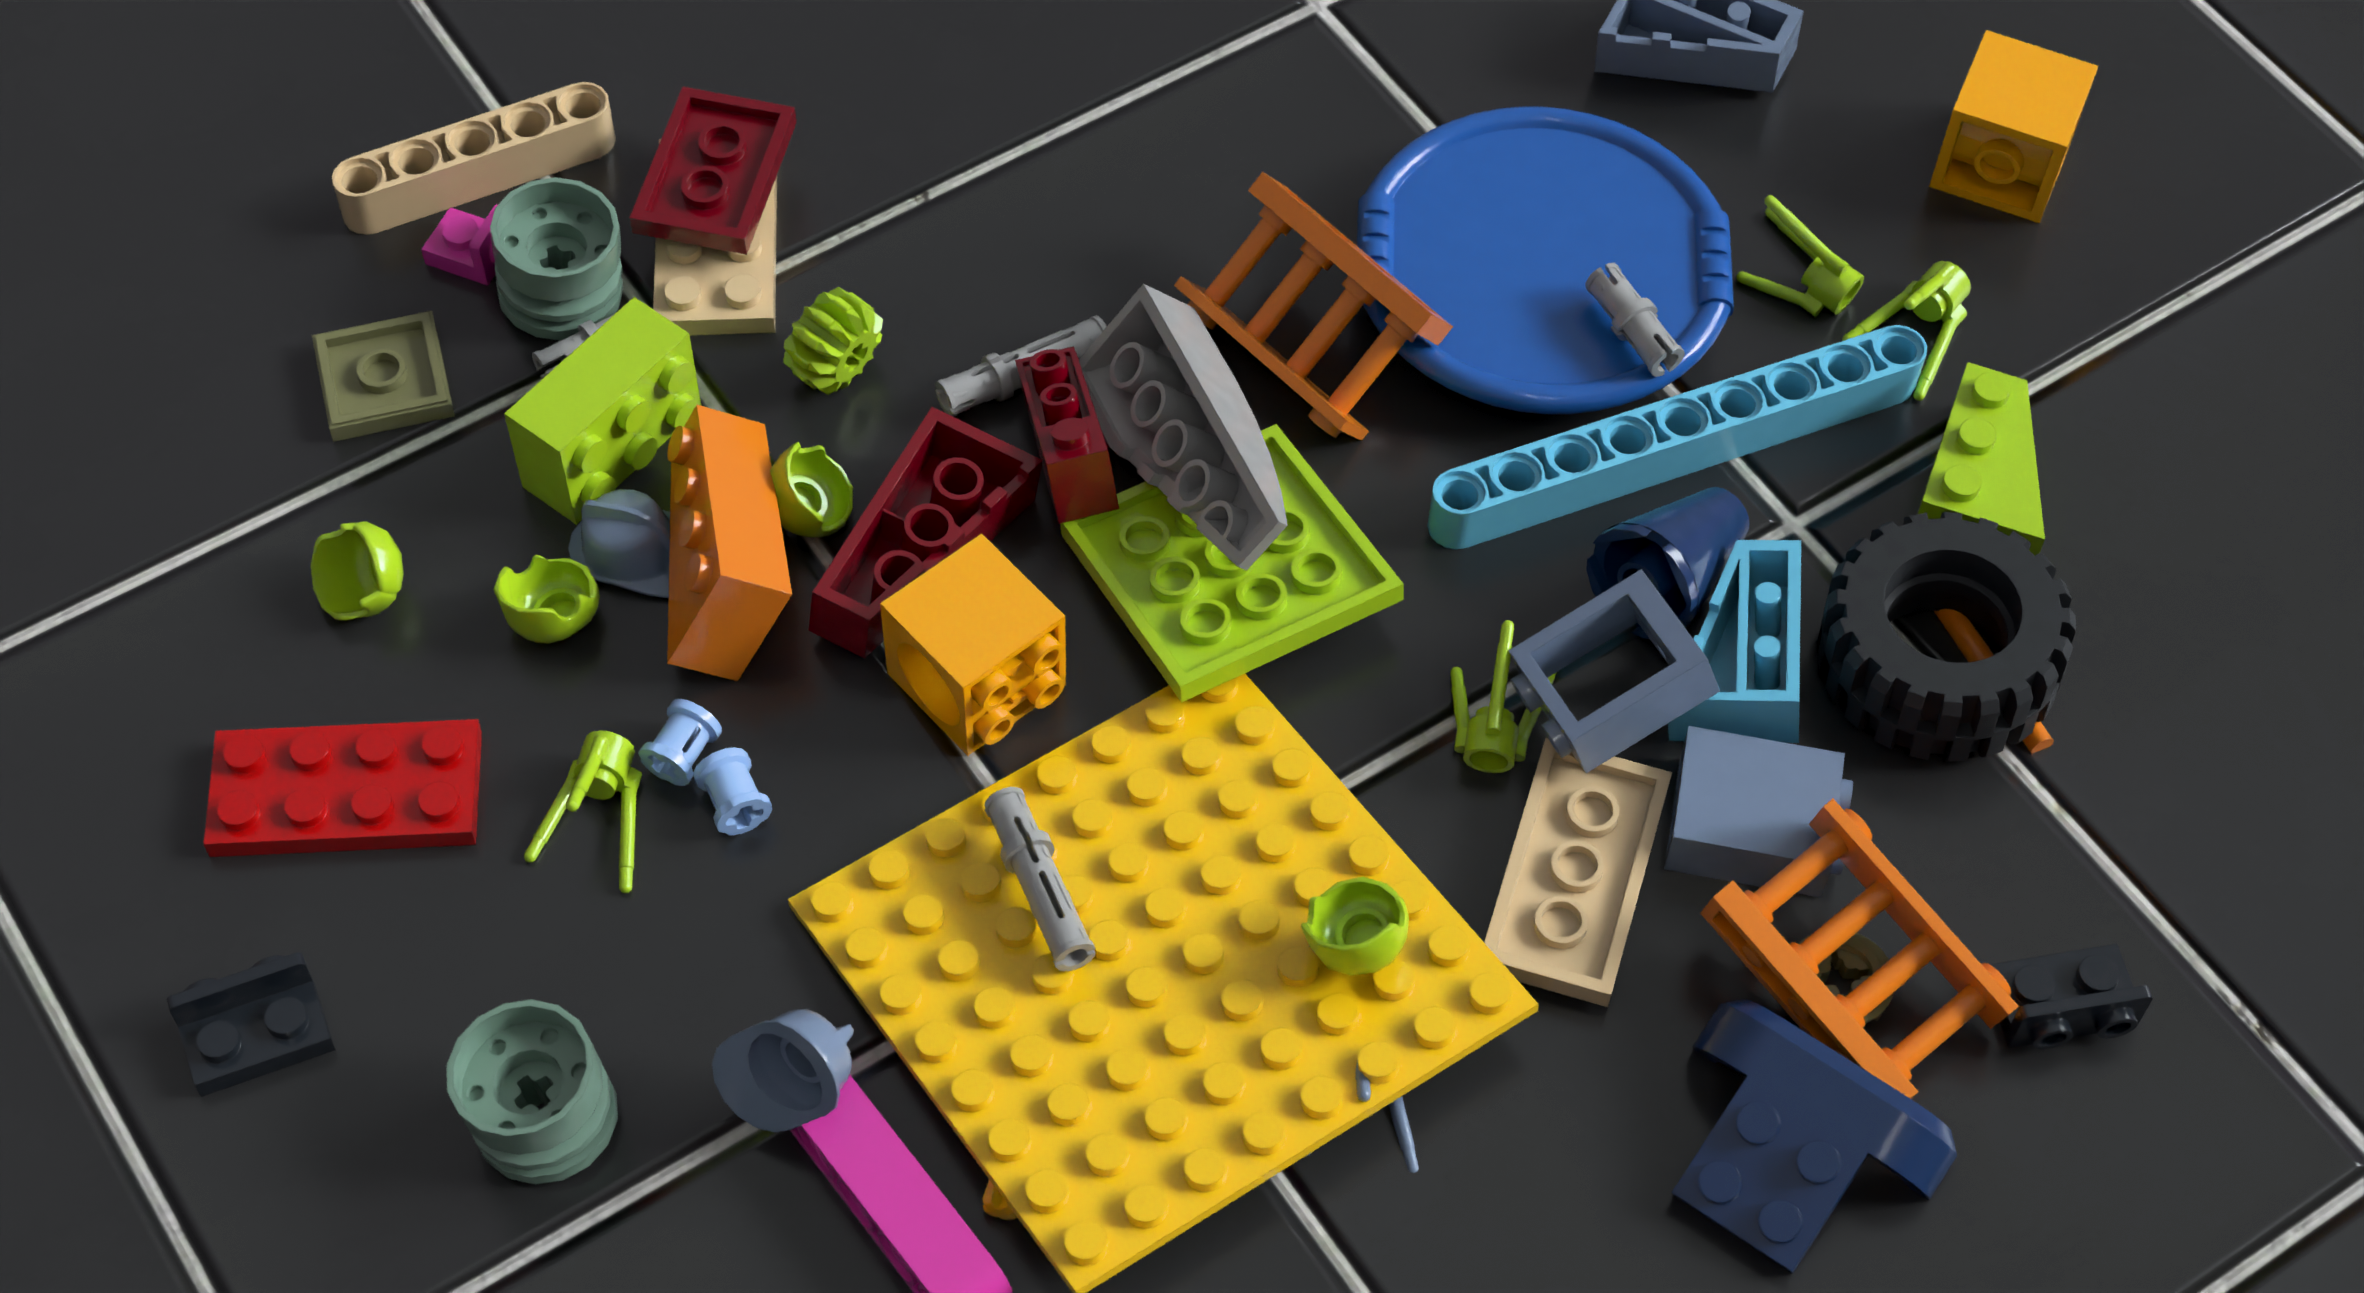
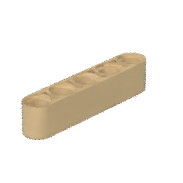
M574 83L350 157L342 161L334 169L332 175L333 187L343 221L355 233L366 235L379 233L447 210L450 207L453 208L598 159L609 153L614 147L616 140L608 95L602 87L594 83Z

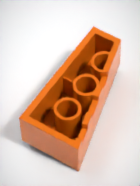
M697 404L685 426H677L672 433L667 452L668 460L671 462L667 664L738 681L791 597L792 589L776 490L770 473L772 465L765 424Z

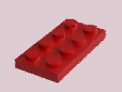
M479 720L215 731L204 835L205 849L209 857L476 845L482 731Z

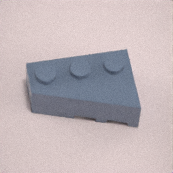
M1617 0L1598 32L1595 72L1773 92L1796 51L1803 10L1778 0Z

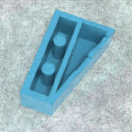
M1801 540L1736 541L1709 602V612L1700 633L1694 636V641L1708 658L1720 692L1669 722V741H1684L1688 726L1784 743H1799Z

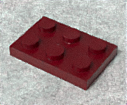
M682 87L631 213L632 233L747 255L797 123L795 107Z

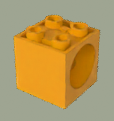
M1986 30L1953 108L1929 187L2040 223L2071 144L2098 66Z
M982 533L880 603L887 674L967 756L984 744L992 745L999 742L1010 732L1016 721L1034 708L1042 709L1050 705L1058 698L1066 686L1065 615Z

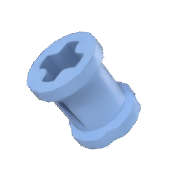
M675 699L667 708L669 718L655 740L643 744L638 754L642 764L654 775L674 785L685 786L693 777L692 765L705 745L713 743L722 733V727L719 721L703 707L685 699Z
M732 747L716 751L705 757L695 767L693 772L697 786L701 790L708 792L716 812L713 819L717 830L731 836L753 830L766 820L772 811V805L768 796L759 793L749 773L752 766L748 753L742 748Z

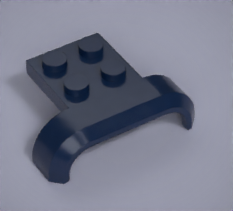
M1740 999L1719 1004L1692 1046L1695 1051L1712 1062L1722 1063L1746 1078L1673 1189L1672 1194L1792 1274L1868 1156L1902 1179L1906 1186L1930 1200L1957 1158L1951 1129L1939 1118L1795 1025L1751 1000Z

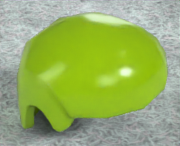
M799 442L794 443L777 458L770 470L776 490L781 526L796 535L810 538L824 537L836 533L845 526L853 510V486L842 466L826 455L823 446L817 445L801 448Z
M363 521L343 523L340 525L339 530L322 534L317 538L311 560L313 590L322 609L334 619L350 620L380 614L393 603L397 593L401 590L404 573L402 554L388 531Z
M540 555L533 556L529 567L521 573H514L511 568L504 567L500 571L493 589L510 628L529 641L546 644L569 638L592 621L598 609L600 598L598 585L587 566L570 558L547 560Z
M1362 876L1337 882L1322 895L1310 898L1307 923H1302L1301 927L1309 947L1328 969L1353 976L1375 973L1394 961L1407 939L1409 915L1403 898L1388 884Z

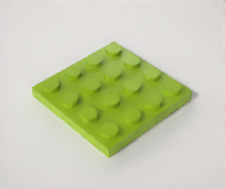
M1277 424L1261 430V433L1271 455L1281 488L1288 526L1248 570L1237 567L1197 529V524L1188 515L1177 511L1167 501L1168 497L1158 487L1146 481L1117 494L1120 509L1060 523L1062 537L1181 703L1404 600L1403 582Z

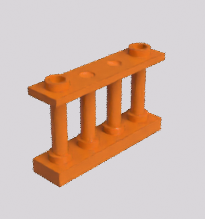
M1262 172L1248 190L1265 205L1258 213L1262 217L1260 222L1207 289L1182 276L1174 286L1190 299L1187 305L1195 308L1206 327L1213 330L1217 324L1220 325L1313 407L1308 417L1316 425L1334 438H1337L1341 432H1344L1362 441L1369 431L1349 414L1350 410L1406 340L1413 343L1417 336L1420 335L1438 346L1453 326L1289 188ZM1293 228L1306 239L1300 247L1303 254L1246 325L1224 305L1281 233L1287 236ZM1335 264L1348 275L1342 282L1345 290L1292 357L1286 360L1265 340L1321 269L1324 268L1328 271ZM1375 300H1378L1390 311L1384 319L1388 325L1329 397L1308 379L1307 375L1364 304L1371 306Z
M1831 799L1809 823L1810 827L1820 837L1819 840L1755 892L1750 890L1743 892L1734 881H1731L1711 898L1700 914L1802 1031L1911 1099L1919 1092L1909 1081L1912 1079L1911 1069L1976 1014L1991 1029L2019 1006L2009 996L2011 989L2002 974L1990 964H1981L1875 846L1871 841V830L1865 821L1853 810L1848 808L1843 810L1834 799ZM1839 858L1866 889L1801 944L1796 942L1789 944L1771 924L1773 922L1772 913ZM1885 910L1912 941L1847 996L1841 994L1834 996L1817 976L1819 974L1817 965ZM1931 961L1958 993L1893 1049L1888 1047L1881 1049L1863 1029L1865 1026L1864 1017Z

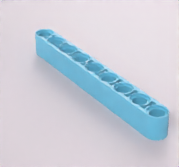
M1901 325L1887 326L1447 470L1434 481L1427 525L1429 534L1436 543L1445 548L1455 550L1468 548L1900 404L1908 400L1914 393L1927 354L1926 342L1917 331Z

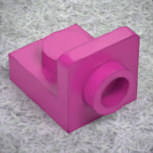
M496 204L486 219L450 207L421 249L425 264L488 286L495 276V260L492 250L490 226L495 208L498 205Z

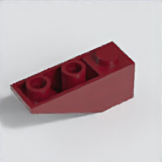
M1074 346L1060 350L1047 349L1031 357L1015 360L1040 459L1043 460L1042 466L1059 524L1120 509L1108 448Z

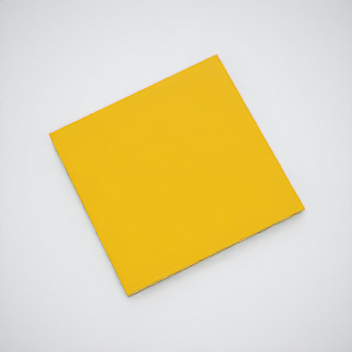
M1242 674L1182 703L1168 685L788 899L789 907L1073 1293L1089 1292L1538 1011L1539 1005L1246 674ZM1007 787L1022 789L1038 829L1049 834L1055 848L1052 859L1071 896L1085 931L1096 948L1094 949L1096 954L1093 959L1083 967L1072 971L1056 969L1052 953L1037 920L1033 916L1016 874L1007 871L1000 856L1003 845L991 818L986 814L984 806L988 797L1000 789ZM1363 876L1388 884L1403 898L1409 915L1408 933L1400 953L1391 964L1375 973L1349 976L1328 969L1309 947L1301 924L1307 923L1310 898L1322 895L1337 882ZM1357 1060L1359 1071L1370 1081L1371 1097L1366 1102L1360 1101L1357 1097L1355 1080Z

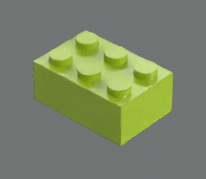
M633 297L509 408L504 415L522 487L577 525L582 520L581 510L586 500H596L606 493L615 491V488L635 470L646 467L654 458L657 449L672 436L676 427L685 426L696 405H701L690 334Z

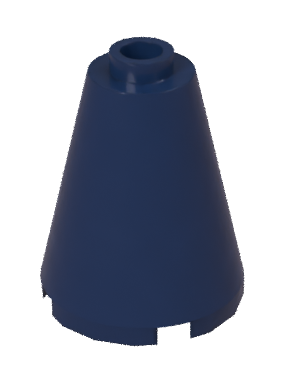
M1710 487L1607 528L1597 536L1593 542L1595 544L1594 553L1587 558L1586 571L1593 594L1597 597L1642 569L1683 626L1687 628L1721 577L1736 541L1744 540L1748 533L1749 517L1744 505L1728 490ZM1638 623L1634 624L1637 628L1631 633L1641 638L1649 639Z

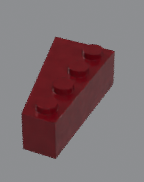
M931 407L812 591L808 631L866 658L884 641L880 603L981 533L989 541L993 540L1035 500L1043 460Z

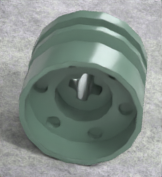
M557 177L530 181L510 191L495 208L490 231L500 307L513 325L534 337L561 341L578 333L577 327L588 320H592L596 324L615 314L619 309L623 294V280L621 276L622 264L620 261V225L615 207L601 191L581 181Z
M532 999L505 1003L477 1017L456 1040L447 1063V1092L488 1164L508 1179L535 1185L562 1181L589 1167L608 1146L618 1120L617 1093L580 1020L559 1005ZM543 1103L545 1107L539 1110L536 1106Z

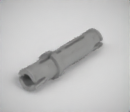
M1095 315L1077 325L1043 337L1012 352H1007L1000 356L994 352L982 357L981 364L961 373L937 380L935 382V387L937 388L935 392L943 411L954 417L974 406L995 398L1000 402L1012 398L1014 391L1022 388L1015 360L1031 357L1047 349L1060 350L1074 346L1079 360L1107 326L1101 317Z
M1018 787L1000 789L988 797L984 806L986 814L991 818L1003 845L1000 856L1007 871L1016 874L1033 916L1037 920L1052 953L1056 969L1072 971L1083 967L1093 959L1096 954L1094 949L1096 948L1085 931L1071 896L1052 859L1055 848L1049 834L1038 829L1022 789Z

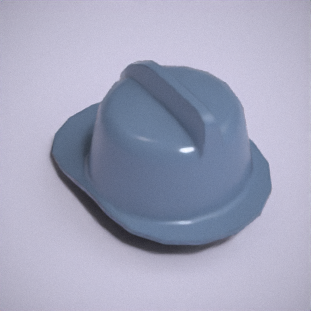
M619 489L606 493L596 500H586L581 510L582 520L571 534L568 547L571 559L587 566L595 581L612 584L648 596L669 598L670 512L662 510L649 495L634 489Z
M808 1009L790 1010L770 1021L760 1022L731 1035L720 1044L712 1061L714 1082L724 1102L738 1117L755 1128L771 1132L794 1129L817 1118L826 1116L837 1107L840 1090L848 1080L852 1067L847 1042L853 1035L854 1029L850 1024L835 1028L823 1016Z

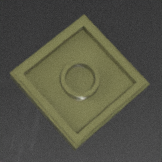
M432 311L312 335L328 425L333 442L455 416Z

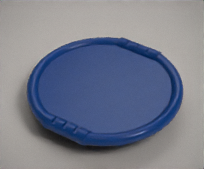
M1511 107L1474 113L1452 120L1426 132L1396 153L1378 172L1366 193L1358 200L1357 246L1453 326L1438 346L1418 335L1413 343L1406 340L1397 353L1425 376L1442 386L1491 406L1537 414H1577L1613 408L1639 400L1666 387L1692 368L1713 345L1727 319L1734 312L1730 220L1728 214L1722 211L1719 203L1698 175L1673 152L1635 129L1597 115L1552 107ZM1616 263L1640 297L1648 298L1654 303L1658 309L1656 313L1658 315L1657 319L1674 341L1683 348L1685 353L1683 360L1675 369L1669 372L1661 361L1660 365L1664 369V375L1658 377L1651 375L1647 365L1630 343L1617 338L1611 329L1613 326L1611 318L1585 287L1587 279L1596 269L1601 267L1609 278L1610 275L1605 269V264ZM1375 300L1371 306L1364 304L1363 306L1373 324L1381 333L1388 325L1384 319L1390 311L1378 300Z

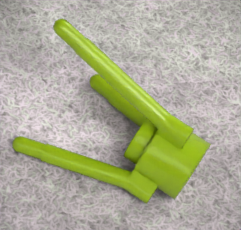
M1768 195L1764 200L1767 206L1765 215L1814 260L1801 279V283L1808 290L1805 294L1743 271L1736 275V280L1756 288V290L1797 304L1815 317L1824 307L1835 315L1839 314L1849 305L1859 291L1865 279L1864 276L1828 249L1773 195Z
M1947 261L1935 262L1918 281H1912L1901 294L1842 337V341L1872 331L1904 307L1907 310H1913L1918 317L1925 321L1934 322L1942 320L1944 322L1913 393L1914 399L1921 401L1925 398L1956 327L1967 316V311L1961 303L1970 293V280L1959 266Z
M1510 620L1504 621L1501 625L1489 706L1479 708L1476 711L1475 717L1471 719L1463 671L1458 666L1453 667L1450 671L1457 728L1454 750L1458 753H1464L1463 760L1468 766L1488 773L1506 772L1514 767L1515 761L1522 762L1525 760L1527 742L1541 711V707L1532 712L1526 708L1519 726H1517L1514 722L1513 713L1504 708L1511 654L1508 650L1512 649L1514 623ZM1556 673L1548 677L1551 684L1554 682Z
M602 730L592 731L586 735L578 759L572 762L566 781L524 853L526 862L532 863L537 859L566 808L570 812H575L585 796L606 800L612 798L615 792L620 791L622 796L619 890L624 894L632 890L636 793L642 773L631 767L635 749L629 740L619 734Z

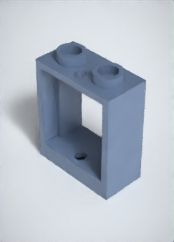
M1642 569L1508 650L1519 672L1510 681L1520 699L1530 712L1541 707L1549 719L1541 725L1549 741L1561 758L1572 753L1585 773H1588L1720 692L1708 658ZM1638 623L1669 666L1577 721L1548 680V677Z

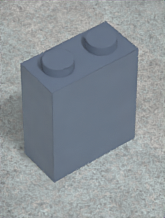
M1688 726L1679 758L1664 869L1753 886H1763L1820 839L1809 823L1825 804L1834 799L1843 810L1850 808L1853 781L1842 779L1845 753ZM1838 858L1798 891L1797 894L1821 898L1829 875H1841L1843 862Z

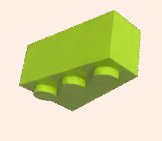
M1967 362L1917 514L1927 513L1928 519H1940L1943 512L1962 513V520L1978 523L1981 517L1998 523V531L2008 536L2014 531L2031 543L2029 551L2037 555L2044 544L2045 534L2027 380Z

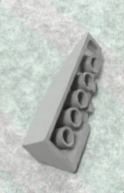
M1143 284L1079 359L1102 433L1108 445L1116 454L1129 460L1138 469L1137 473L1146 482L1158 487L1168 497L1167 501L1177 511L1188 515L1197 524V529L1237 567L1248 570L1288 526L1282 492L1271 455L1257 420L1237 380L1195 308Z

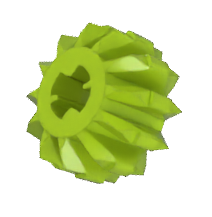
M840 287L828 293L822 292L817 296L814 304L810 307H804L803 315L800 319L792 323V334L784 342L783 348L786 351L783 363L792 370L793 375L813 389H819L827 395L837 391L838 388L844 389L849 386L855 375L862 374L863 367L867 361L874 358L872 352L881 342L882 334L880 331L883 319L874 312L873 307L852 292L848 293Z

